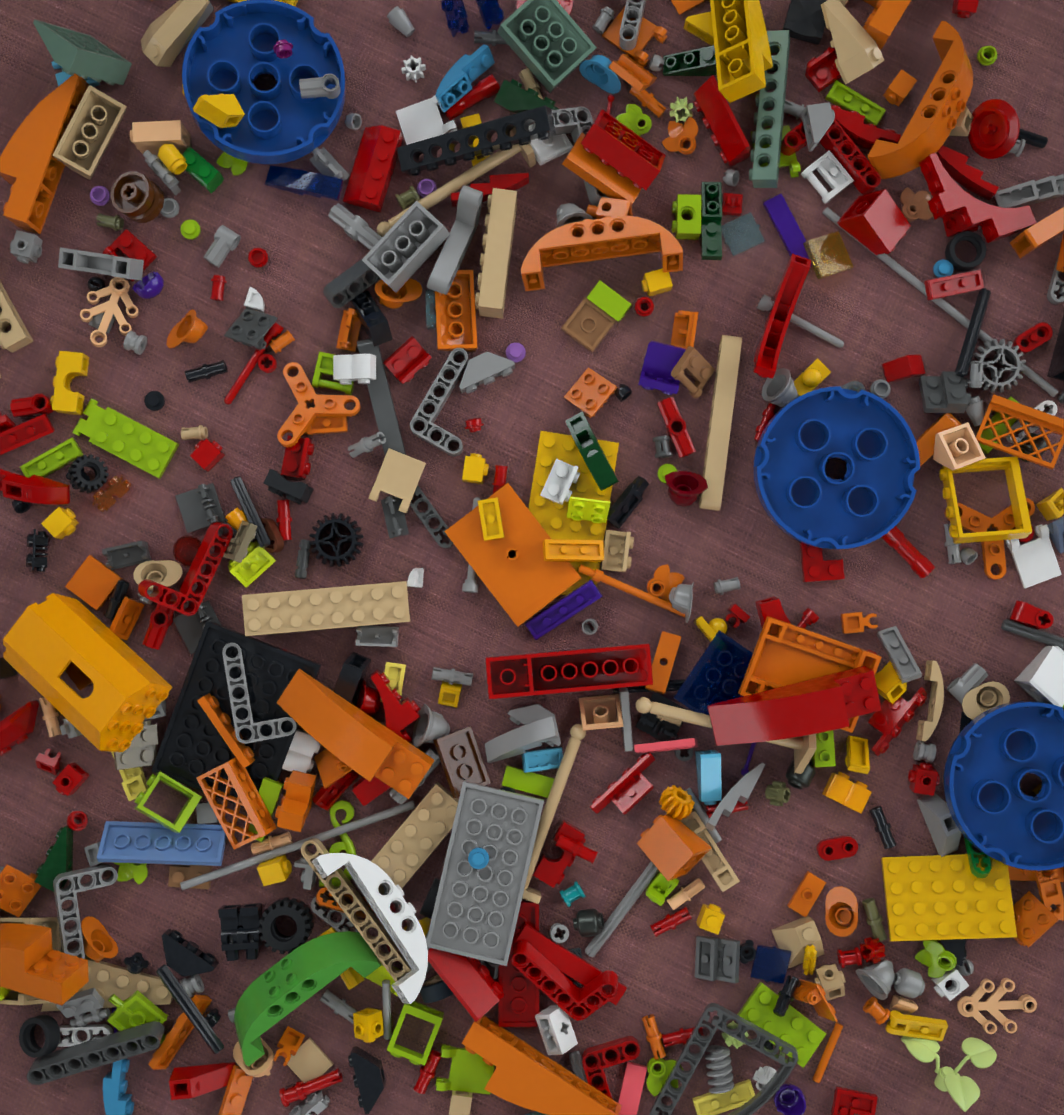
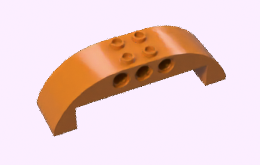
M946 21L940 22L932 37L942 63L898 144L876 139L867 156L881 179L900 176L919 167V162L928 155L936 153L941 148L951 130L955 128L961 112L965 110L973 86L972 66L959 33Z
M605 216L601 219H584L580 222L569 223L555 228L540 238L524 259L521 275L525 291L545 289L543 267L655 252L661 253L663 273L683 271V249L678 240L668 230L648 219L633 216Z

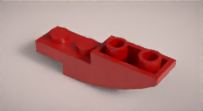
M831 105V109L835 113V120L856 145L871 150L876 139L898 144L901 135L891 129L883 130L877 128L874 124H863L865 116L860 115L859 112L846 111L837 105Z
M0 469V491H3V497L37 504L59 505L70 503V485L35 474L28 478Z

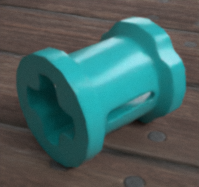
M577 881L568 889L559 891L568 907L580 897H586Z

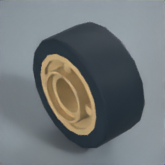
M439 975L425 980L420 990L424 1003L436 1002L453 995V992Z

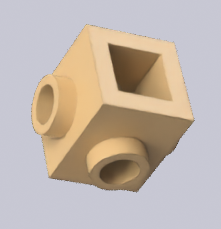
M836 964L823 965L816 969L817 978H814V982L821 985L824 989L827 1001L845 996V977L842 971H838Z

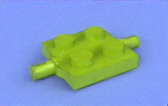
M138 990L124 1001L115 994L111 995L108 999L117 1009L108 1017L107 1021L119 1031L152 1021L163 1024L168 1017L166 1013ZM163 1035L160 1044L165 1040V1035Z

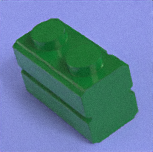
M191 147L184 151L182 155L187 163L185 171L210 193H213L224 180L221 173Z

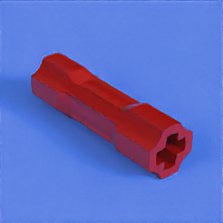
M492 74L479 81L477 85L472 87L473 89L445 112L449 120L459 116L466 109L483 99L499 92V84Z
M897 526L882 536V539L898 552L921 579L928 576L935 569V566L905 538Z

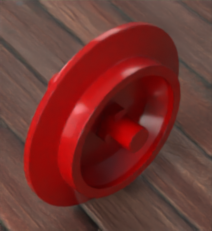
M990 99L981 103L972 113L974 118L968 134L969 142L973 150L981 157L987 159L1000 158L1014 147L1018 139L1020 129L1018 115L1008 102L1001 99Z

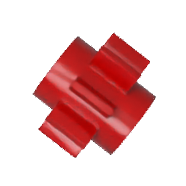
M869 937L864 939L865 943L859 945L861 947L860 954L863 959L866 960V963L871 961L874 964L881 962L880 958L886 956L884 954L885 945L879 942V938L872 939Z

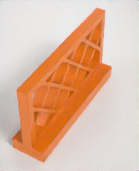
M994 394L989 402L976 439L978 443L1053 470L1064 444V419ZM991 410L1000 413L1002 420L992 423L989 417ZM1017 419L1022 427L1012 430L1008 421ZM1004 423L1008 433L998 436L994 426ZM1034 425L1039 427L1042 434L1032 438L1027 428ZM991 428L995 438L986 440L980 437L984 430ZM1024 430L1028 440L1018 443L1014 433ZM1056 433L1061 435V439L1058 443L1051 445L1047 435ZM1010 435L1015 445L1010 447L1003 446L1000 439ZM1043 437L1048 447L1038 450L1034 440ZM1030 442L1034 452L1027 455L1022 452L1020 446ZM1050 450L1053 456L1051 463L1042 460L1039 453Z
M236 757L196 778L234 850L253 840L266 836L277 828L247 769L242 767ZM223 768L228 775V780L220 777ZM206 777L214 779L213 787L208 786L205 780ZM219 782L227 785L225 793L217 790ZM231 787L235 789L238 795L237 798L230 795ZM216 795L224 798L223 805L217 803ZM228 800L236 803L235 811L227 808ZM240 806H244L247 816L239 813ZM226 813L233 816L232 823L227 822L225 818ZM238 818L246 821L244 829L236 826ZM250 824L254 825L257 834L249 831ZM235 831L243 834L242 841L239 843L234 835Z

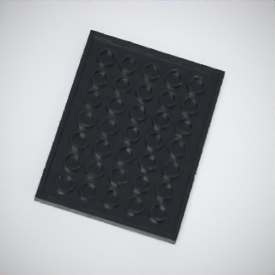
M206 621L151 771L154 773L162 772L177 782L203 792L196 778L235 758V755L197 701L208 693L216 697L220 704L219 708L230 717V724L234 728L222 654L226 644L236 643L241 648L253 723L290 717L276 702L298 669L317 679L322 664L253 637L245 636V634L212 621ZM235 647L228 648L226 651L227 657L235 658L238 655V650ZM233 667L229 671L230 677L233 679L239 678L241 670L238 667ZM237 687L233 690L232 695L236 699H241L244 697L245 691L243 688ZM239 708L236 711L238 719L244 720L247 718V709ZM288 720L283 721L281 724L283 732L288 733L293 728L292 723ZM296 722V730H297L298 727H299V724ZM264 724L260 728V733L263 736H269L272 733V727ZM243 728L240 730L243 737L242 740L251 738L252 733L250 729ZM295 732L289 736L245 744L254 753L255 761L247 766L246 769L258 792L263 778L267 777L278 782ZM223 768L220 777L228 780V775ZM206 777L205 780L208 786L213 787L214 779ZM219 782L217 790L225 793L227 785ZM231 787L230 795L237 798L238 795L235 789ZM216 795V797L224 800L223 797Z

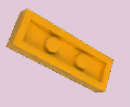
M545 539L543 541L544 561L602 562L604 561L603 540Z

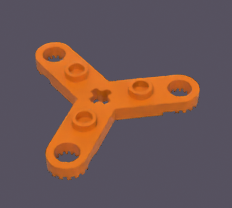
M291 362L284 367L283 375L298 405L277 433L278 441L283 447L295 446L316 416L352 417L360 411L361 406L357 397L352 395H317L300 364ZM294 368L299 370V373L294 377L288 375L290 370ZM352 401L356 404L352 410L345 409L347 402ZM312 402H314L315 407H310L308 409L307 403L311 404ZM291 432L293 438L289 441H284L283 436L285 433Z
M1026 498L1030 517L1035 511V504L1031 499ZM958 503L962 528L972 533L987 532V528H990V525H992V528H996V531L1011 530L1015 527L1011 505L990 518ZM1004 540L981 542L985 575L993 580L1001 579L1006 574ZM993 564H997L1000 567V573L997 575L991 573L990 569Z
M1057 868L1049 870L1047 874H1041V871L1034 870L1041 903L1059 920L1064 921V898ZM1054 904L1057 908L1053 910L1050 906ZM1013 937L1018 944L1026 946L1018 937Z

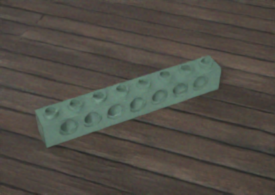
M789 30L767 31L771 54H778L771 55L773 67L764 71L766 87L760 89V94H756L758 112L754 113V125H757V128L752 134V143H755V150H751L753 168L749 169V181H752L754 188L778 187L790 49ZM771 71H777L774 74H769ZM769 107L773 108L771 111H766ZM766 126H772V127H771L770 129H768V130H765V129H764V127H766ZM763 145H770L768 148H762ZM763 163L769 164L766 167H760V165Z

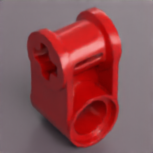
M1016 601L1010 617L1012 621L1036 629L1049 628L1054 621L1050 612L1022 601Z

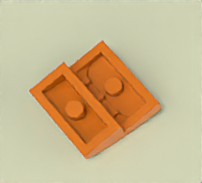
M622 54L618 61H612L608 67L639 92L647 89L657 79L656 76L628 54Z

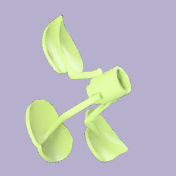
M907 1036L901 1038L908 1051L917 1060L929 1063L934 1058L936 1059L935 1072L937 1076L934 1080L935 1086L941 1091H948L964 1112L978 1100L980 1096L978 1085L971 1078L960 1076L957 1072L969 1059L978 1068L990 1067L995 1062L997 1054L989 1044L978 1038H966L961 1047L967 1056L953 1070L948 1066L940 1068V1057L937 1054L940 1046L936 1040Z

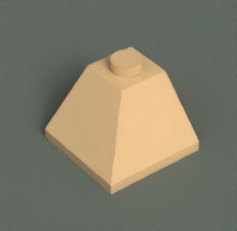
M809 915L771 930L787 969L803 963L804 950L807 945H814L816 947V957L824 955L821 937L814 920Z

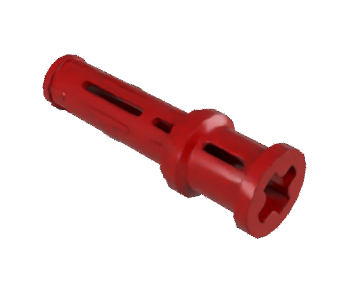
M338 1068L304 1083L298 1081L296 1085L287 1089L281 1088L279 1093L284 1107H288L294 1101L299 1099L301 1101L305 1100L307 1095L343 1082L342 1073H339L340 1069Z

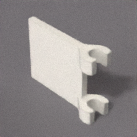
M436 96L396 111L406 145L457 131L454 120L443 124L438 108L440 105Z
M1047 524L1034 526V531L1038 538L1020 545L1019 539L1005 540L1007 547L1011 551L1023 588H1028L1062 575L1049 539Z

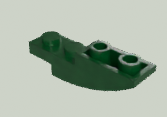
M721 182L701 183V260L722 259Z
M583 411L565 420L571 436L599 489L602 491L619 482Z

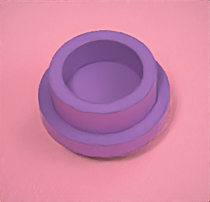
M423 179L417 185L418 194L422 198L437 190L435 182L431 179Z
M96 186L90 192V199L95 205L104 206L110 200V192L103 186Z
M511 343L506 349L507 358L514 361V363L522 361L525 357V348L520 343Z

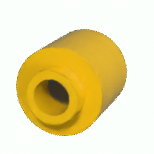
M164 144L159 148L158 158L170 172L178 175L186 170V159L174 144Z

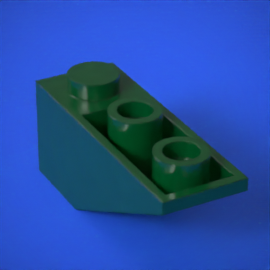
M714 45L663 56L665 63L663 64L664 76L717 75Z
M504 79L494 100L495 103L515 113L544 105L551 110H559V108L554 106L555 101L547 97L544 100L539 98V93L531 88H528L527 91L522 89L523 84L514 79L511 82Z
M68 825L59 829L55 837L57 838L56 843L48 849L45 863H42L36 871L38 876L34 882L53 892L55 877L58 874L73 871V830ZM68 879L62 880L59 883V888L63 889Z

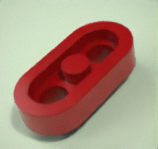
M1038 323L1018 335L1014 340V347L1019 346L1017 352L1026 354L1050 340L1053 330L1047 323ZM1038 331L1042 333V337L1038 336ZM1021 341L1026 343L1025 347L1021 345Z
M850 836L823 839L817 845V854L827 861L852 857L858 851L857 841ZM848 843L851 844L850 850L845 849V846ZM827 847H831V853L829 854L825 853Z

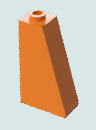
M1064 207L1024 230L1010 242L1020 259L1064 232Z

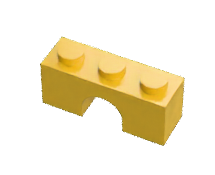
M59 351V356L55 360L57 372L53 378L54 395L51 396L50 400L52 410L58 413L82 415L85 396L78 392H72L70 383L77 376H87L89 357L84 353Z

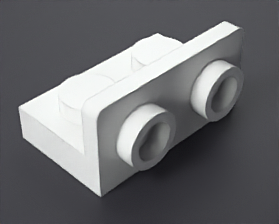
M556 459L540 496L560 505H563L564 501L568 502L573 492L569 490L572 483L576 484L580 473L577 472L579 467Z

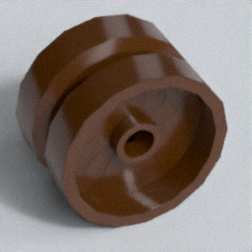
M129 171L122 174L115 180L111 189L113 206L119 212L138 223H147L154 220L163 208L164 195L161 188L137 171Z

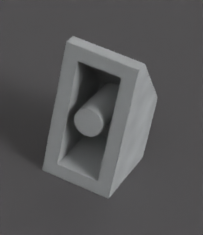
M830 102L807 105L801 114L809 152L815 149L835 120V113L831 109Z

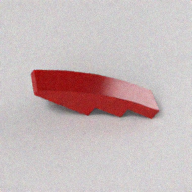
M943 145L936 152L943 167L955 181L987 200H990L996 194L999 187L982 180L981 177L984 172L967 165L968 156Z
M529 173L489 175L490 183L470 184V187L482 191V202L488 201V195H492L493 188L516 191L529 184ZM460 192L451 193L452 207L457 206Z

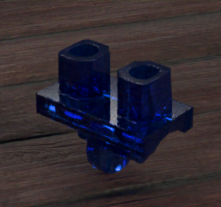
M475 0L484 26L488 30L491 29L493 24L499 25L503 21L504 12L500 8L498 0Z

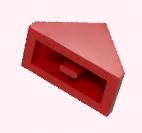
M906 355L882 364L885 380L888 383L926 374L921 355Z

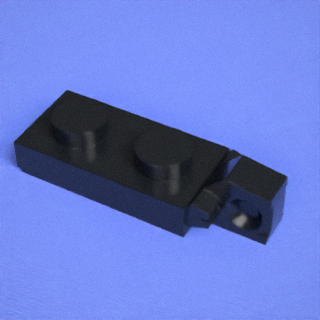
M638 476L630 483L609 509L607 520L615 528L619 529L643 500V492L649 485L644 478Z

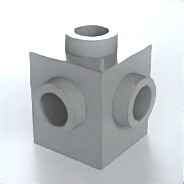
M16 230L15 237L10 243V253L19 262L29 264V261L37 263L38 258L42 254L41 245L43 240L35 234Z

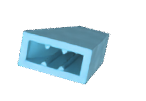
M716 750L695 751L699 800L704 802V805L717 804L716 801H722L721 753Z

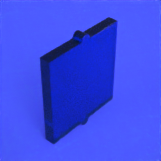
M757 945L750 977L762 979L765 982L772 981L784 984L791 951L778 949L776 946Z

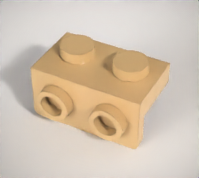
M606 530L604 561H602L601 570L625 573L627 568L630 569L632 557H629L628 553L629 549L633 548L634 537H630L631 532Z

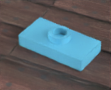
M562 747L526 751V753L522 754L523 772L528 773L559 768L563 757Z

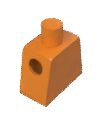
M602 197L598 206L588 204L586 210L587 214L596 219H601L605 216H633L631 201Z

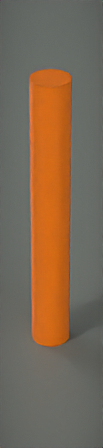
M838 1022L834 1025L812 1078L817 1083L821 1082L843 1029V1025Z

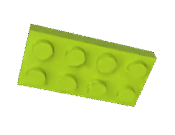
M759 982L737 1015L793 1045L798 1052L797 1064L804 1068L826 1036V1033L790 1004L785 1016L779 1017L774 1014L773 1009L779 996L762 982ZM768 1040V1041L771 1042L774 1046H776L773 1041ZM789 1052L786 1055L788 1057H792V1052Z

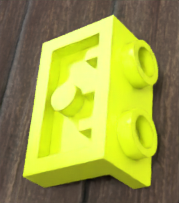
M257 540L250 542L247 548L248 553L241 563L230 560L228 565L230 573L246 588L276 561L265 548L259 547Z

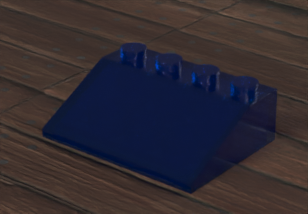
M718 630L673 698L694 712L709 715L707 705L743 697L738 692L753 653Z

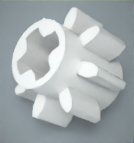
M411 55L410 59L403 60L405 67L401 68L402 74H406L407 81L411 79L417 83L420 77L424 78L422 71L426 70V66L421 64V57L416 59Z
M770 1066L759 1067L758 1071L756 1070L753 1079L757 1081L755 1085L759 1091L771 1080L776 1070Z

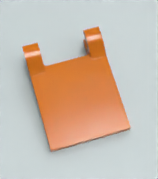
M624 6L603 33L602 38L645 67L649 62L647 59L649 55L642 50L653 36L663 44L667 39L666 34L668 31L661 26L654 25L643 17L636 47L630 51L623 50L619 45V35ZM630 18V19H628V20L634 21V20H636V19H635V18ZM626 36V37H624V38H625V39H631L632 37Z

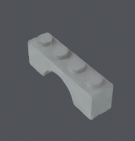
M60 247L58 268L142 280L144 260Z

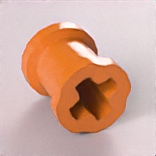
M874 996L868 999L863 1006V1011L871 1014L876 1019L875 1022L878 1025L884 1023L891 1013L889 1009L883 1008Z

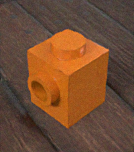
M901 69L883 96L889 103L899 107L918 80Z

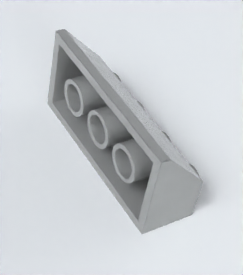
M416 201L362 261L396 293L446 240L450 233L442 223Z

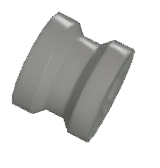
M129 331L124 339L123 347L125 350H133L136 354L141 355L146 348L147 337L144 335L138 336L136 332Z
M917 741L913 752L914 760H925L926 763L931 764L935 759L936 745L932 743L927 745L923 741Z
M199 974L180 980V985L190 998L195 993L204 991V984Z

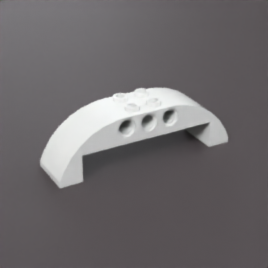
M329 853L320 855L311 862L322 879L343 865L346 867L412 969L391 986L402 1003L411 1004L414 1002L425 980L428 967V950L422 927L414 915L416 910L410 902L406 903L403 898L405 894L398 884L395 886L394 882L379 866L357 855ZM379 885H382L385 889L383 895L378 891ZM391 902L396 906L394 913L390 910ZM403 920H405L407 923L406 930L402 929Z

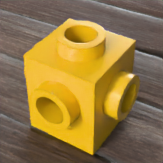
M368 1007L353 1013L355 1038L361 1039L365 1043H371L376 1038L384 1035L382 1010Z

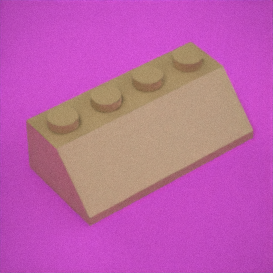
M89 85L52 156L72 171L91 180L126 113L127 106Z

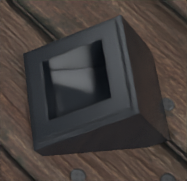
M0 658V679L16 676L17 671L4 658Z

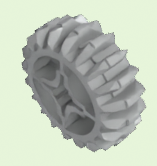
M993 339L991 344L988 341L984 342L985 349L981 346L977 348L980 354L973 353V357L977 360H972L971 362L984 363L983 368H987L991 372L992 381L983 372L984 391L990 387L991 393H995L996 389H998L999 393L1004 392V387L1007 390H1011V384L1014 386L1018 385V381L1015 378H1023L1019 371H1026V368L1020 367V364L1026 363V360H1020L1019 357L1023 356L1024 353L1020 352L1017 354L1016 351L1019 349V346L1011 348L1013 345L1012 341H1009L1005 346V339H1001L999 344L996 339ZM997 349V354L994 355L992 361H983L990 351ZM1004 352L1011 357L1013 365L1005 361ZM998 363L1005 368L998 369L997 371V367L990 364ZM1004 371H1012L1006 380L998 383V379L1001 378Z

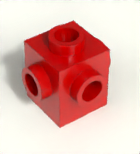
M920 762V765L913 764L912 770H909L908 773L909 788L913 793L934 796L935 787L940 782V775L932 767V764Z

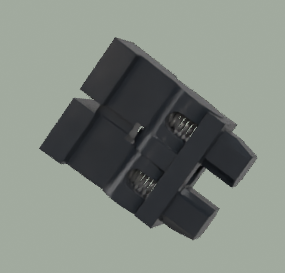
M262 903L244 904L242 906L241 904L223 905L220 907L218 914L221 923L222 951H225L227 961L238 960L240 958L239 950L245 949L247 960L257 959L259 957V948L263 944L260 939L262 933L258 931V928L261 926L259 921L262 918Z

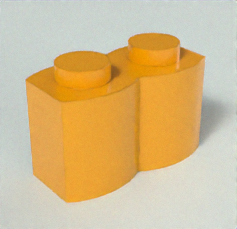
M840 771L838 774L831 773L822 795L862 814L872 793L867 790L868 785L858 780L856 783H853L849 780L850 776Z

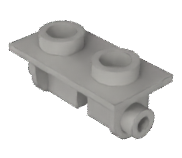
M317 147L312 151L314 156L309 159L310 162L335 189L350 176L324 147L322 149Z
M322 1090L311 1093L304 1101L296 1105L289 1115H313L312 1111L318 1115L329 1106L330 1099L327 1095L323 1097Z

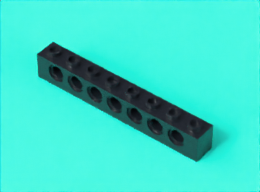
M544 105L397 147L401 171L409 174V176H416L426 169L427 171H434L439 169L438 166L444 164L445 166H452L462 159L470 161L480 154L488 156L498 149L505 151L512 149V146L516 144L521 146L528 145L534 139H549L550 135L556 134L552 110ZM535 122V129L529 132V125ZM516 127V134L510 137L511 129ZM494 133H497L498 137L496 141L492 142V135ZM478 138V145L476 147H473L474 140ZM460 143V150L455 152V146ZM441 148L442 154L437 158V151ZM424 154L423 161L419 162V156Z

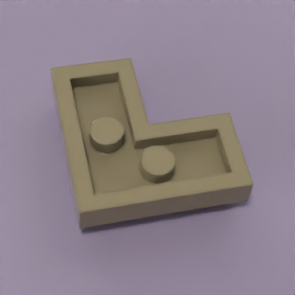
M242 521L235 538H231L223 558L241 563L248 553L247 548L250 542L255 538L257 526L250 522Z

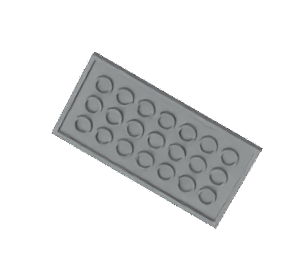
M463 781L427 936V947L507 966L544 804L543 799ZM474 848H483L488 852L489 862L486 867L475 869L469 864L468 856Z

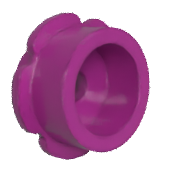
M279 40L273 47L278 58H288L293 53V45L288 43L287 40Z

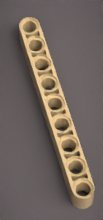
M721 335L702 476L707 481L708 489L700 494L699 508L719 511L721 507L742 337Z
M311 838L304 842L301 847L303 857L396 982L410 972L412 969L390 935L342 869L339 868L322 879L311 862L320 855L329 854L322 842L317 838ZM310 843L316 846L317 851L314 854L310 853L307 849ZM332 877H338L341 880V886H334L332 884ZM344 894H351L354 901L347 903L344 900ZM356 911H363L366 914V919H358ZM370 927L376 928L378 935L371 936L368 929ZM387 944L390 946L391 952L384 953L380 946ZM393 962H401L403 964V969H395L393 967Z

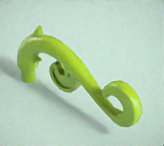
M340 800L335 802L330 808L329 815L334 828L341 826L336 819L337 810L342 809L346 812L345 819L341 821L343 824L348 823L354 817L355 810L350 802ZM347 833L339 835L343 842L334 843L329 850V853H340L341 850H345L347 854L357 855L354 844ZM345 868L343 872L348 877V879L351 880L352 877ZM332 877V884L336 887L341 886V880L338 877ZM319 879V887H325Z

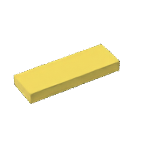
M748 1079L734 1084V1088L731 1091L721 1094L709 1092L694 1097L692 1100L697 1115H717L741 1107L752 1099L755 1093L752 1083Z

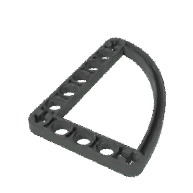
M710 1003L705 1007L655 1100L649 1115H658L660 1109L663 1111L661 1115L672 1114L717 1028L782 1064L761 1091L744 1105L727 1115H752L767 1103L795 1067L798 1061L797 1049L721 1005ZM716 1010L717 1016L713 1017L711 1023L708 1022L710 1012ZM733 1019L737 1021L738 1027L730 1029L727 1027L726 1022ZM700 1027H707L710 1030V1034L702 1036L699 1034L698 1029ZM753 1030L757 1036L755 1039H748L745 1036V1032ZM765 1041H773L776 1045L775 1048L772 1050L766 1049L764 1047ZM696 1044L701 1050L699 1053L694 1054L690 1052L689 1046ZM792 1052V1057L785 1059V1054ZM688 1062L691 1065V1069L688 1071L682 1070L680 1063ZM673 1079H678L681 1081L682 1086L674 1088L670 1082ZM664 1096H668L672 1099L673 1103L671 1105H664L661 1099Z

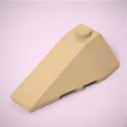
M179 0L149 25L141 39L143 53L156 66L171 67L210 2L208 0Z
M827 0L821 4L826 28L831 31L833 39L830 41L832 48H835L837 59H835L836 67L845 84L884 61L882 52L876 42L839 0Z

